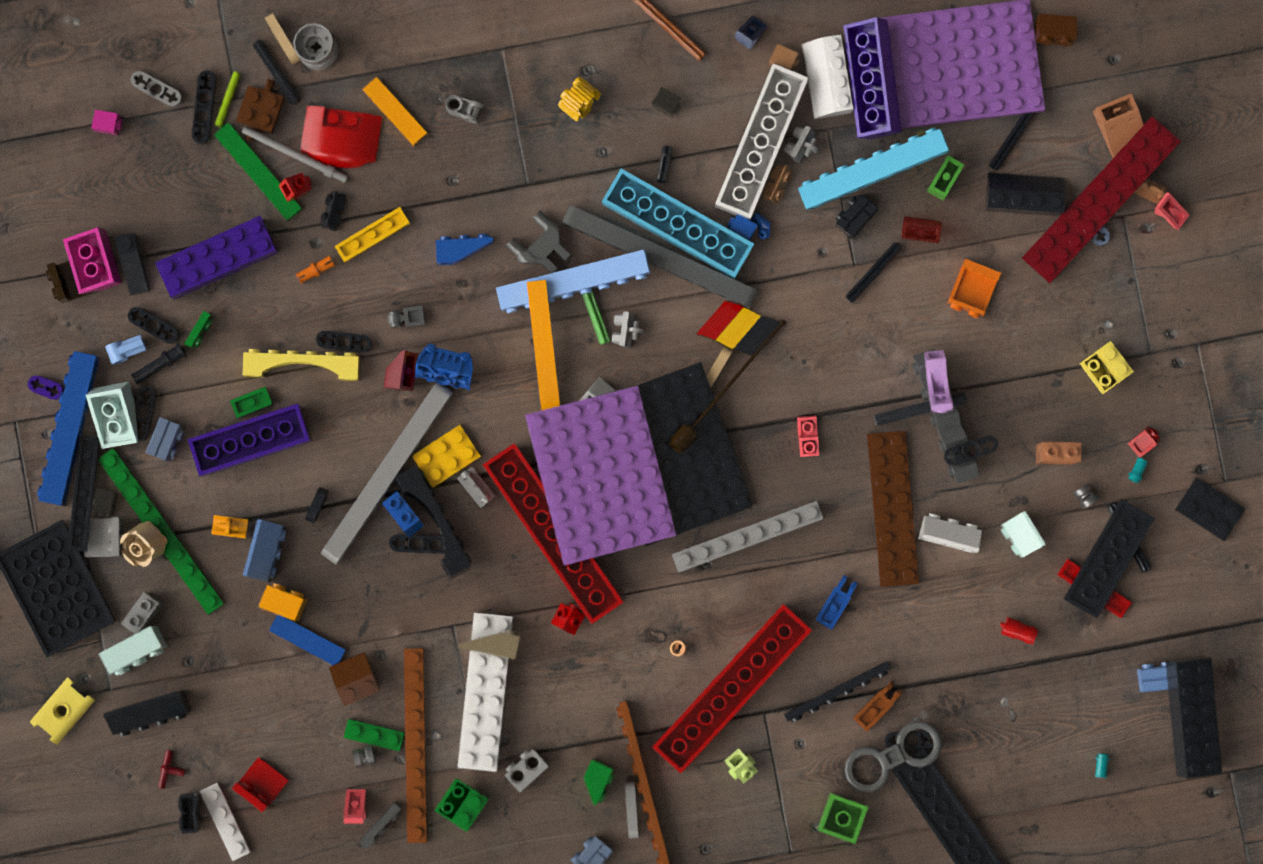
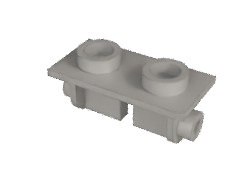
M473 467L465 470L457 478L480 508L496 497Z

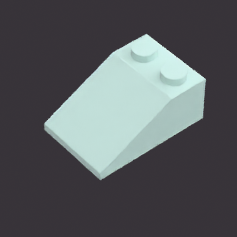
M129 382L96 387L86 394L102 449L138 442L135 403Z

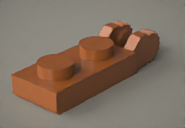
M892 681L881 691H878L853 717L866 732L894 705L893 703L903 693L899 689L890 699L884 695L893 687L894 683Z

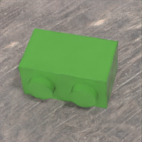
M948 155L927 192L944 201L964 164Z

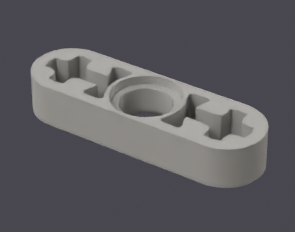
M142 71L132 74L131 83L136 89L172 108L178 107L182 103V95L176 89ZM141 76H143L142 79L145 82L149 83L148 86H146L143 83H139V85H137L138 82L136 81V78H141ZM156 84L162 87L159 94H153L151 91L152 87ZM167 92L171 96L176 94L177 101L170 103L171 100L165 96V93Z
M625 782L629 839L638 838L635 782Z

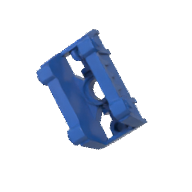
M429 343L417 358L415 378L427 379V382L436 381L441 385H451L456 389L461 387L470 391L473 373L471 354L468 352H462L461 354L436 348V345Z

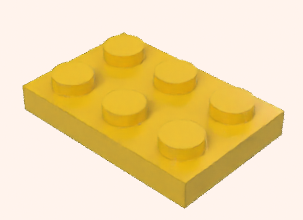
M458 425L412 455L432 488L438 486L481 457L461 425Z

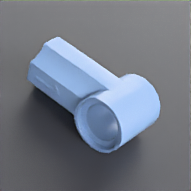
M141 335L105 346L112 365L122 363L131 356L147 351Z

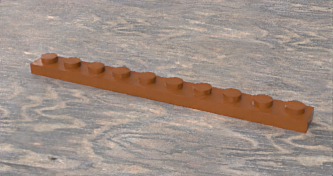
M424 648L404 649L407 843H427Z
M627 701L619 702L620 707H616L619 719L623 718L624 726H621L623 736L628 737L630 744L626 745L629 756L633 755L635 762L631 764L634 775L638 774L640 782H636L639 794L643 793L645 801H641L644 813L648 812L649 820H646L648 830L653 831L655 837L651 839L653 849L658 850L660 856L656 858L657 864H670Z

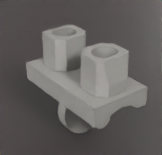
M807 125L805 128L796 126L793 136L799 139L796 145L788 142L784 148V151L798 163H801L804 156L809 157L811 152H818V148L815 147L817 140L814 139L816 133Z
M624 311L623 314L614 316V325L622 326L621 333L613 332L611 341L619 344V346L631 349L632 340L637 341L638 334H644V329L639 328V321H635V314Z

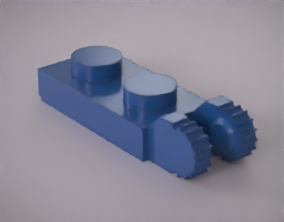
M843 575L837 587H834L815 619L831 630L850 601L851 594L858 584L854 581L851 583L847 593L841 591L840 589L847 581V576Z

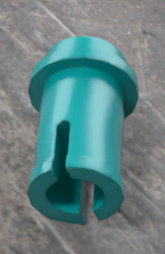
M1142 458L1136 459L1137 461L1132 471L1128 473V479L1138 484L1143 480L1142 475L1148 465V462Z
M1097 753V757H1095L1097 759L1095 777L1107 778L1108 761H1110L1109 754Z

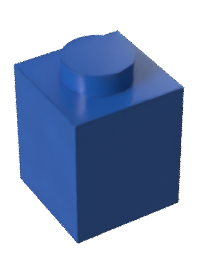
M737 214L736 218L732 217L727 225L729 230L750 241L758 226Z

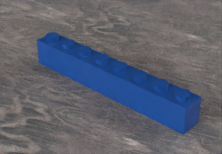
M74 351L73 355L69 357L68 366H70L69 373H66L64 377V385L66 386L59 398L61 407L60 411H57L55 415V422L57 424L55 430L53 429L51 432L50 440L52 445L46 453L48 462L42 471V478L44 479L42 486L40 485L38 488V501L65 507L78 453L79 437L82 436L89 406L86 394L93 389L100 359L95 355Z

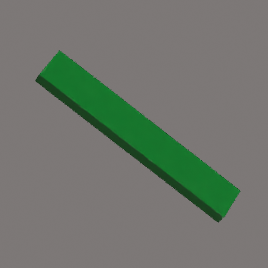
M229 123L214 134L287 221L302 210L295 200L287 202L279 187V181Z

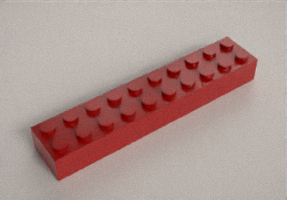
M515 443L483 464L591 624L624 603L594 558L568 565L563 564L543 484Z
M782 604L657 740L652 748L681 774L812 630Z

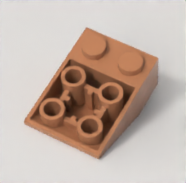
M1132 93L1096 107L1093 111L1112 158L1119 153L1143 126L1140 112Z

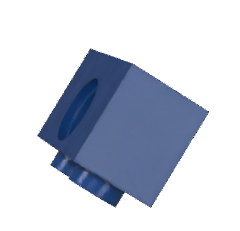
M395 492L382 503L408 537H411L424 526L398 492Z

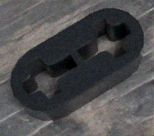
M322 487L318 488L306 514V521L313 524L316 522L329 490Z

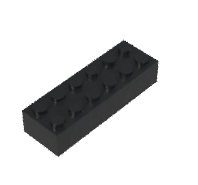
M1205 656L1166 660L1176 774L1186 779L1221 774L1222 763L1212 660L1210 657Z

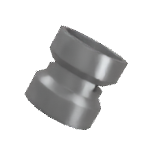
M1089 483L1073 492L1075 498L1080 500L1082 509L1099 500L1098 496L1093 494Z
M372 745L362 750H352L356 768H361L365 764H376Z

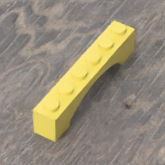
M249 349V352L243 353L242 375L245 377L264 378L265 373L281 366L310 364L331 370L339 375V380L360 381L361 358L356 356V353H344V356H337L336 352H325V355H318V352L306 351L305 355L299 354V351H287V354H279V350H268V353H260L258 349Z

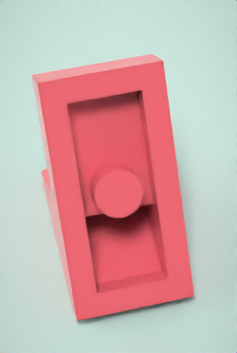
M1168 192L1154 211L1156 215L1164 217L1177 230L1180 229L1190 216Z
M366 789L346 790L344 823H364V819H366Z

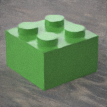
M830 793L817 830L855 844L868 806Z

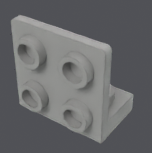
M123 518L91 519L88 552H84V557H123L122 544L120 545V540L123 536Z

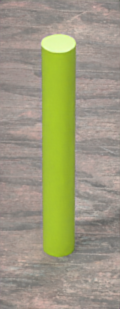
M233 72L215 122L217 127L222 128L241 75L240 73Z

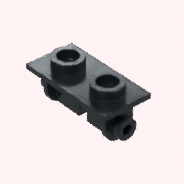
M331 191L325 199L326 210L320 218L322 229L329 226V230L336 232V229L339 228L342 215L336 214V210L343 212L346 202L345 194L338 193L337 196V191Z

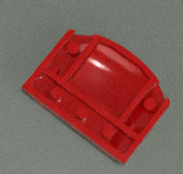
M307 106L300 151L303 154L305 152L310 158L324 165L329 164L335 168H359L369 162L371 164L375 163L383 117L321 106Z

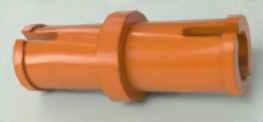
M330 255L316 263H310L309 267L297 272V278L305 275L299 279L300 283L303 284V282L315 276L319 277L320 273L334 267L333 261L325 264L332 260Z

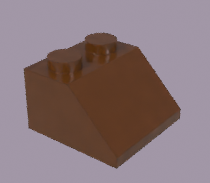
M365 652L329 667L336 690L344 706L380 691V685Z

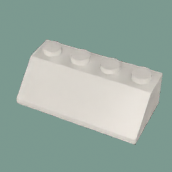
M841 34L822 37L802 44L814 119L852 113L853 104Z

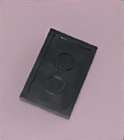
M1197 477L1193 480L1175 508V511L1222 541L1226 540L1245 508Z

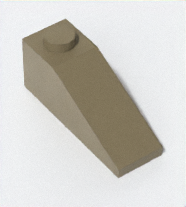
M506 630L505 633H498L460 643L458 648L516 660L521 637L517 636L515 631Z

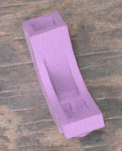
M944 350L924 352L931 410L939 413L953 410L948 387Z

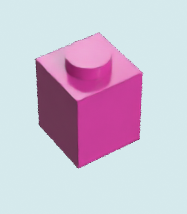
M95 110L91 128L95 132L117 135L118 131L122 129L123 121L117 113Z

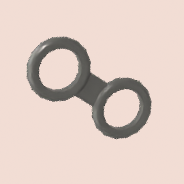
M914 721L901 728L895 745L883 751L867 746L857 748L848 756L845 762L844 772L847 781L856 790L871 793L878 791L886 784L889 779L890 769L904 762L915 767H924L932 764L941 753L942 740L940 733L928 722ZM914 729H924L933 737L934 749L924 759H914L905 750V737ZM861 755H873L881 763L882 775L874 784H862L853 775V764Z

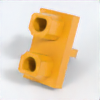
M214 515L211 534L246 539L249 520Z

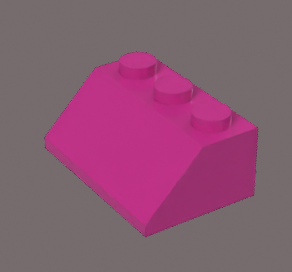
M97 227L63 239L79 294L105 290L122 284L106 229Z

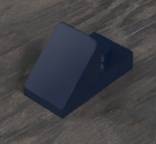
M752 15L737 30L734 36H736L737 41L751 49L768 26Z

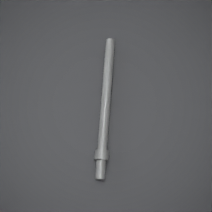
M244 126L242 133L323 172V175L329 178L332 176L344 183L348 178L347 175L335 170V167L329 164L326 166L247 126Z

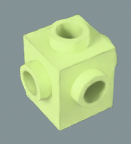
M739 748L724 760L730 767L728 772L735 780L739 778L743 784L758 772L753 766L756 763L749 754L745 756Z

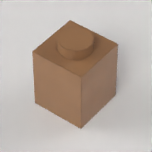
M777 44L770 58L769 65L776 64L788 70H795L799 63V59H797L798 53Z

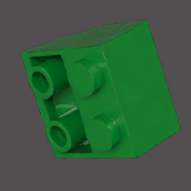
M592 758L583 778L593 804L597 805L598 801L603 802L607 793L604 788L606 784H611L615 773L612 772L613 767Z
M455 778L434 811L467 832L489 797Z

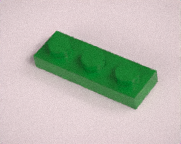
M348 719L343 738L400 752L405 732Z

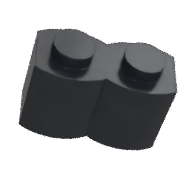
M198 792L183 793L179 796L178 808L181 813L179 828L182 834L197 833L201 829L202 819L199 813L201 799Z

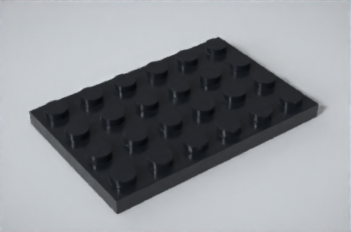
M60 520L0 552V569L46 658L116 622L81 552L67 550L69 529L64 520Z

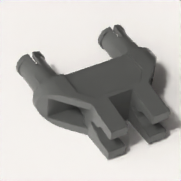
M540 210L532 219L544 229V233L529 248L525 249L515 237L510 240L515 247L510 242L506 244V247L518 257L517 260L520 264L542 265L549 273H555L558 268L548 258L555 252L566 262L571 256L560 245L559 224L555 221L552 222Z

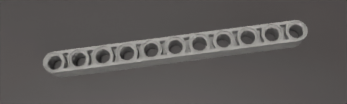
M435 383L323 548L322 556L336 565L340 562L395 481V476L400 474L452 397L454 391L445 385Z

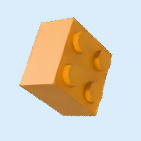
M275 583L272 586L267 585L259 607L291 620L300 621L308 600L303 598L304 594L295 590L287 592L285 591L287 587Z

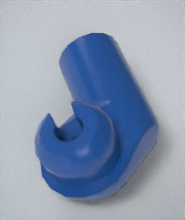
M756 212L752 220L759 225L758 237L762 240L768 239L771 234V224L759 212Z

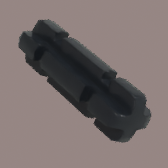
M663 146L661 154L663 155L660 158L659 173H657L656 181L659 183H666L667 181L666 174L669 171L670 156L673 150L670 146Z

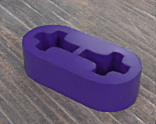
M32 376L28 380V388L32 392L49 399L59 400L61 392H64L62 385L41 376ZM40 379L39 383L45 385L44 389L37 387L35 390L33 382H37ZM57 386L59 394H55L53 397V393L47 391L48 387L55 389Z

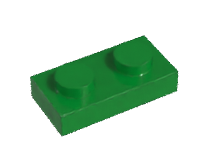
M203 311L184 344L192 349L195 346L198 347L203 340L202 335L204 331H208L213 323V320H211L213 316Z
M266 386L230 400L237 419L273 405Z

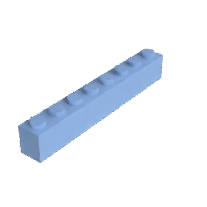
M640 250L496 287L501 310L507 311V314L517 312L520 307L530 308L527 289L528 281L546 280L548 302L553 303L555 298H572L574 293L580 292L583 295L591 293V289L599 287V290L610 288V284L613 283L623 285L629 283V279H646L647 275L651 274L646 251Z

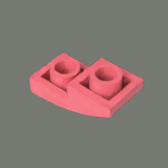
M817 416L797 417L800 457L819 456Z

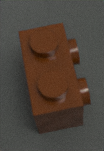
M1038 15L1035 22L1036 43H1041L1042 45L1057 44L1063 47L1073 46L1077 38V16Z

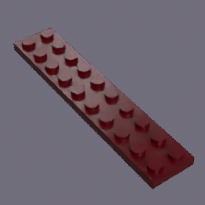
M1151 117L1021 259L1051 284L1181 141L1155 118Z

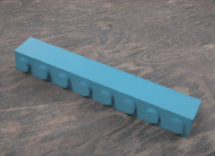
M935 127L927 130L924 136L919 137V135L908 138L907 143L901 145V142L891 145L888 151L883 152V150L874 152L872 154L873 157L869 159L863 157L854 161L855 164L852 166L843 165L837 168L838 172L830 174V172L824 173L819 176L820 179L814 182L812 179L805 181L798 190L805 208L812 210L951 151L943 130H937Z

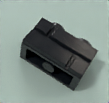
M860 195L858 198L854 196L848 203L850 208L846 212L842 210L835 218L837 220L835 226L851 240L854 239L878 211V208L863 195Z

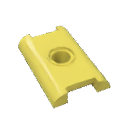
M69 677L66 678L30 720L34 727L39 725L52 737L49 740L56 745L61 742L96 701L90 695L84 697L72 687L74 682ZM62 705L67 709L65 716L59 714V708Z

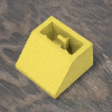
M1111 341L1080 363L1102 395L1134 372Z

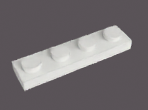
M217 782L201 790L200 793L232 861L250 853L249 846L219 783Z

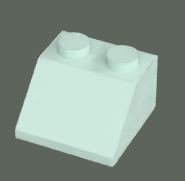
M1025 511L1001 524V533L1006 540L1010 539L1013 544L1011 549L1016 556L1024 557L1046 545Z

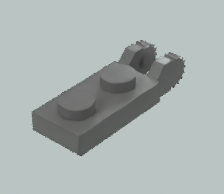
M394 802L362 836L360 842L362 847L366 849L371 847L370 845H373L375 842V836L377 834L381 835L388 828L386 824L390 820L394 821L401 814L399 811L401 805Z

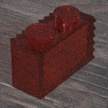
M904 216L901 238L906 240L909 238L914 241L921 240V242L925 241V243L927 241L929 243L936 242L938 244L942 221Z

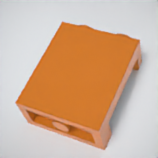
M965 259L947 304L951 305V309L959 312L965 310L969 312V316L979 319V316H985V311L1001 272Z

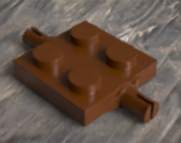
M267 78L264 89L248 86L236 119L237 123L246 125L255 131H265L273 134L285 100L283 96L272 92L274 80ZM247 136V140L254 142V138Z

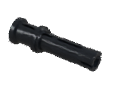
M178 342L174 348L167 352L163 351L161 357L132 373L131 376L138 385L164 367H172L174 362L183 357H188L187 353Z

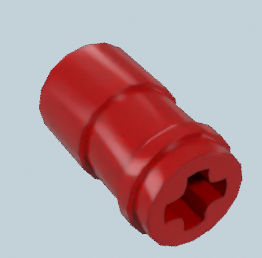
M1008 616L1004 622L1000 623L1002 635L1021 640L1026 644L1032 645L1038 633V629L1035 626H1029Z

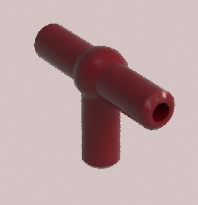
M171 750L165 751L163 765L160 768L161 774L158 788L161 789L166 788L168 774L182 777L185 775V769L170 766L173 751Z

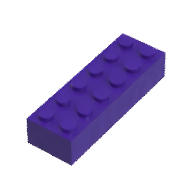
M875 17L843 25L857 137L870 140L901 133L888 20Z
M258 216L157 261L155 264L170 297L175 300L278 254V251L264 219Z
M299 404L187 439L200 477L312 442L301 405Z

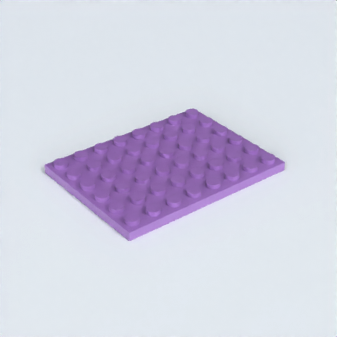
M1030 0L881 17L888 20L901 129L1045 111Z
M638 386L525 415L564 565L676 536Z

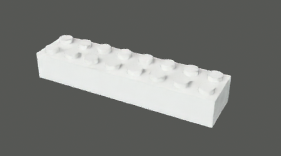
M772 64L715 203V208L735 216L739 214L751 220L807 84L808 77Z
M474 613L471 641L498 633H505L506 630L512 631L514 617ZM470 650L458 768L495 772L498 770L509 658Z

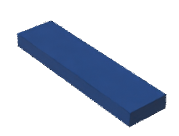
M278 614L269 629L270 632L332 665L339 663L346 651L344 648Z

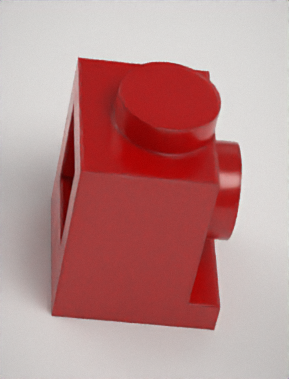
M303 172L285 178L279 187L287 202L306 195L312 189V183L310 178L304 176Z

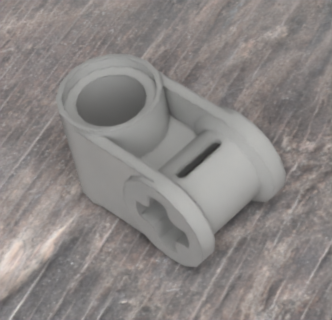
M456 95L447 98L446 110L449 114L477 124V117L480 109L483 108V104ZM452 101H457L460 106L454 110L449 107V104Z

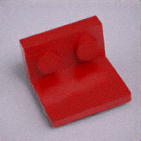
M258 757L232 789L259 811L264 812L287 784L288 779Z

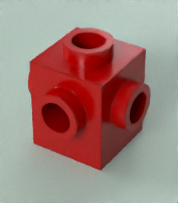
M561 603L551 624L575 636L585 615L579 612V607L571 603L569 606Z

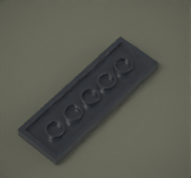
M1120 499L1063 600L1097 619L1155 518Z

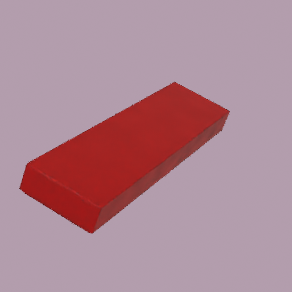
M1067 559L1057 575L1069 584H1072L1081 567ZM1114 590L1104 608L1117 617L1122 618L1132 602Z

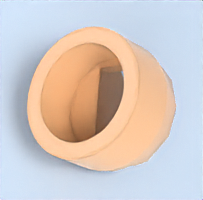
M674 641L670 645V651L673 655L680 657L685 654L686 646L681 641ZM680 644H681V645H682V648L680 649L679 653L677 654L676 652H677V650H678V648H679V646H680Z

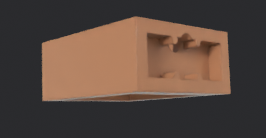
M1041 442L1036 445V464L1075 465L1081 462V442Z

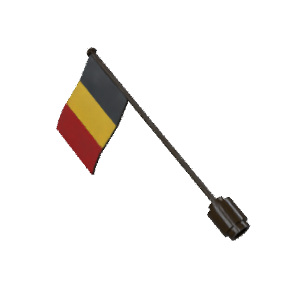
M724 301L696 333L698 336L712 339L731 350L750 355L751 357L692 426L683 424L672 436L669 445L676 452L682 453L686 451L697 438L695 427L777 331L786 325L784 320H772L760 316L741 305Z

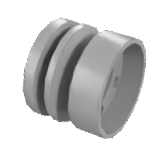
M316 23L306 24L295 34L293 41L294 50L301 61L310 69H326L337 59L339 52L338 44L330 31L323 25ZM318 46H320L321 49H318V52H315Z

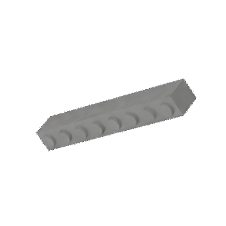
M817 501L674 553L672 557L677 571L680 573L823 520V516Z

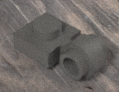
M423 306L403 308L404 315L400 314V311L389 312V316H387L388 324H390L391 328L402 327L403 321H405L406 328L425 325Z

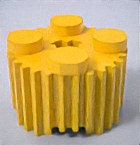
M581 76L575 79L572 84L574 86L570 90L567 88L560 96L562 99L558 103L560 109L576 122L579 120V117L584 119L591 111L594 99L598 101L601 93Z

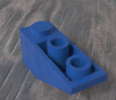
M480 234L478 238H470V235L459 236V239H451L450 236L440 237V240H436L437 264H459L494 244V239L489 237V234Z

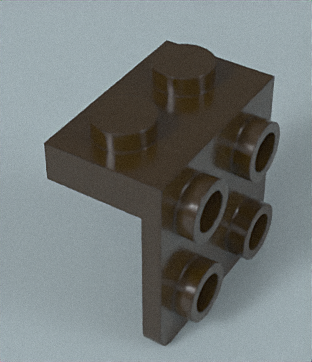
M69 261L58 265L54 262L47 264L46 276L49 282L52 281L54 288L51 290L55 300L58 299L59 302L66 303L95 293L79 294Z

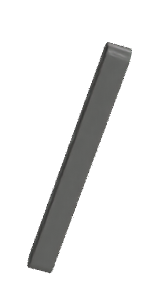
M569 206L562 221V224L626 254L645 250L649 264L745 308L751 309L759 292L748 285L574 206Z

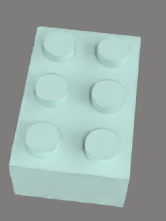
M150 626L99 653L108 673L116 674L117 676L130 671L129 667L132 665L134 667L144 664L149 656L157 657L164 653L163 649L168 646L158 627Z

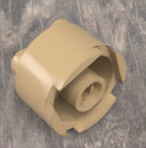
M151 522L140 523L122 536L120 540V545L122 544L123 546L122 554L130 564L146 567L164 553L167 538Z

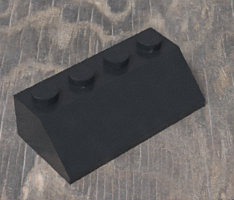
M987 173L985 211L1061 216L1064 214V178Z
M178 690L103 713V716L112 734H119V737L130 735V730L137 729L140 732L149 729V725L156 723V726L166 724L169 718L174 717L175 720L185 718L186 713L190 712L185 691Z

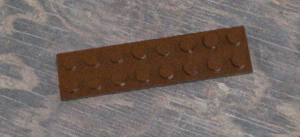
M894 431L867 434L880 587L919 584L906 432Z

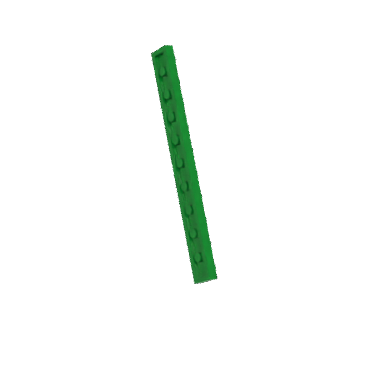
M112 448L97 460L142 523L146 521L151 522L167 538L164 554L205 612L210 615L225 603L117 451Z

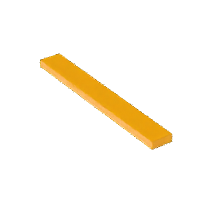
M546 280L528 281L527 289L542 411L560 406L547 285Z

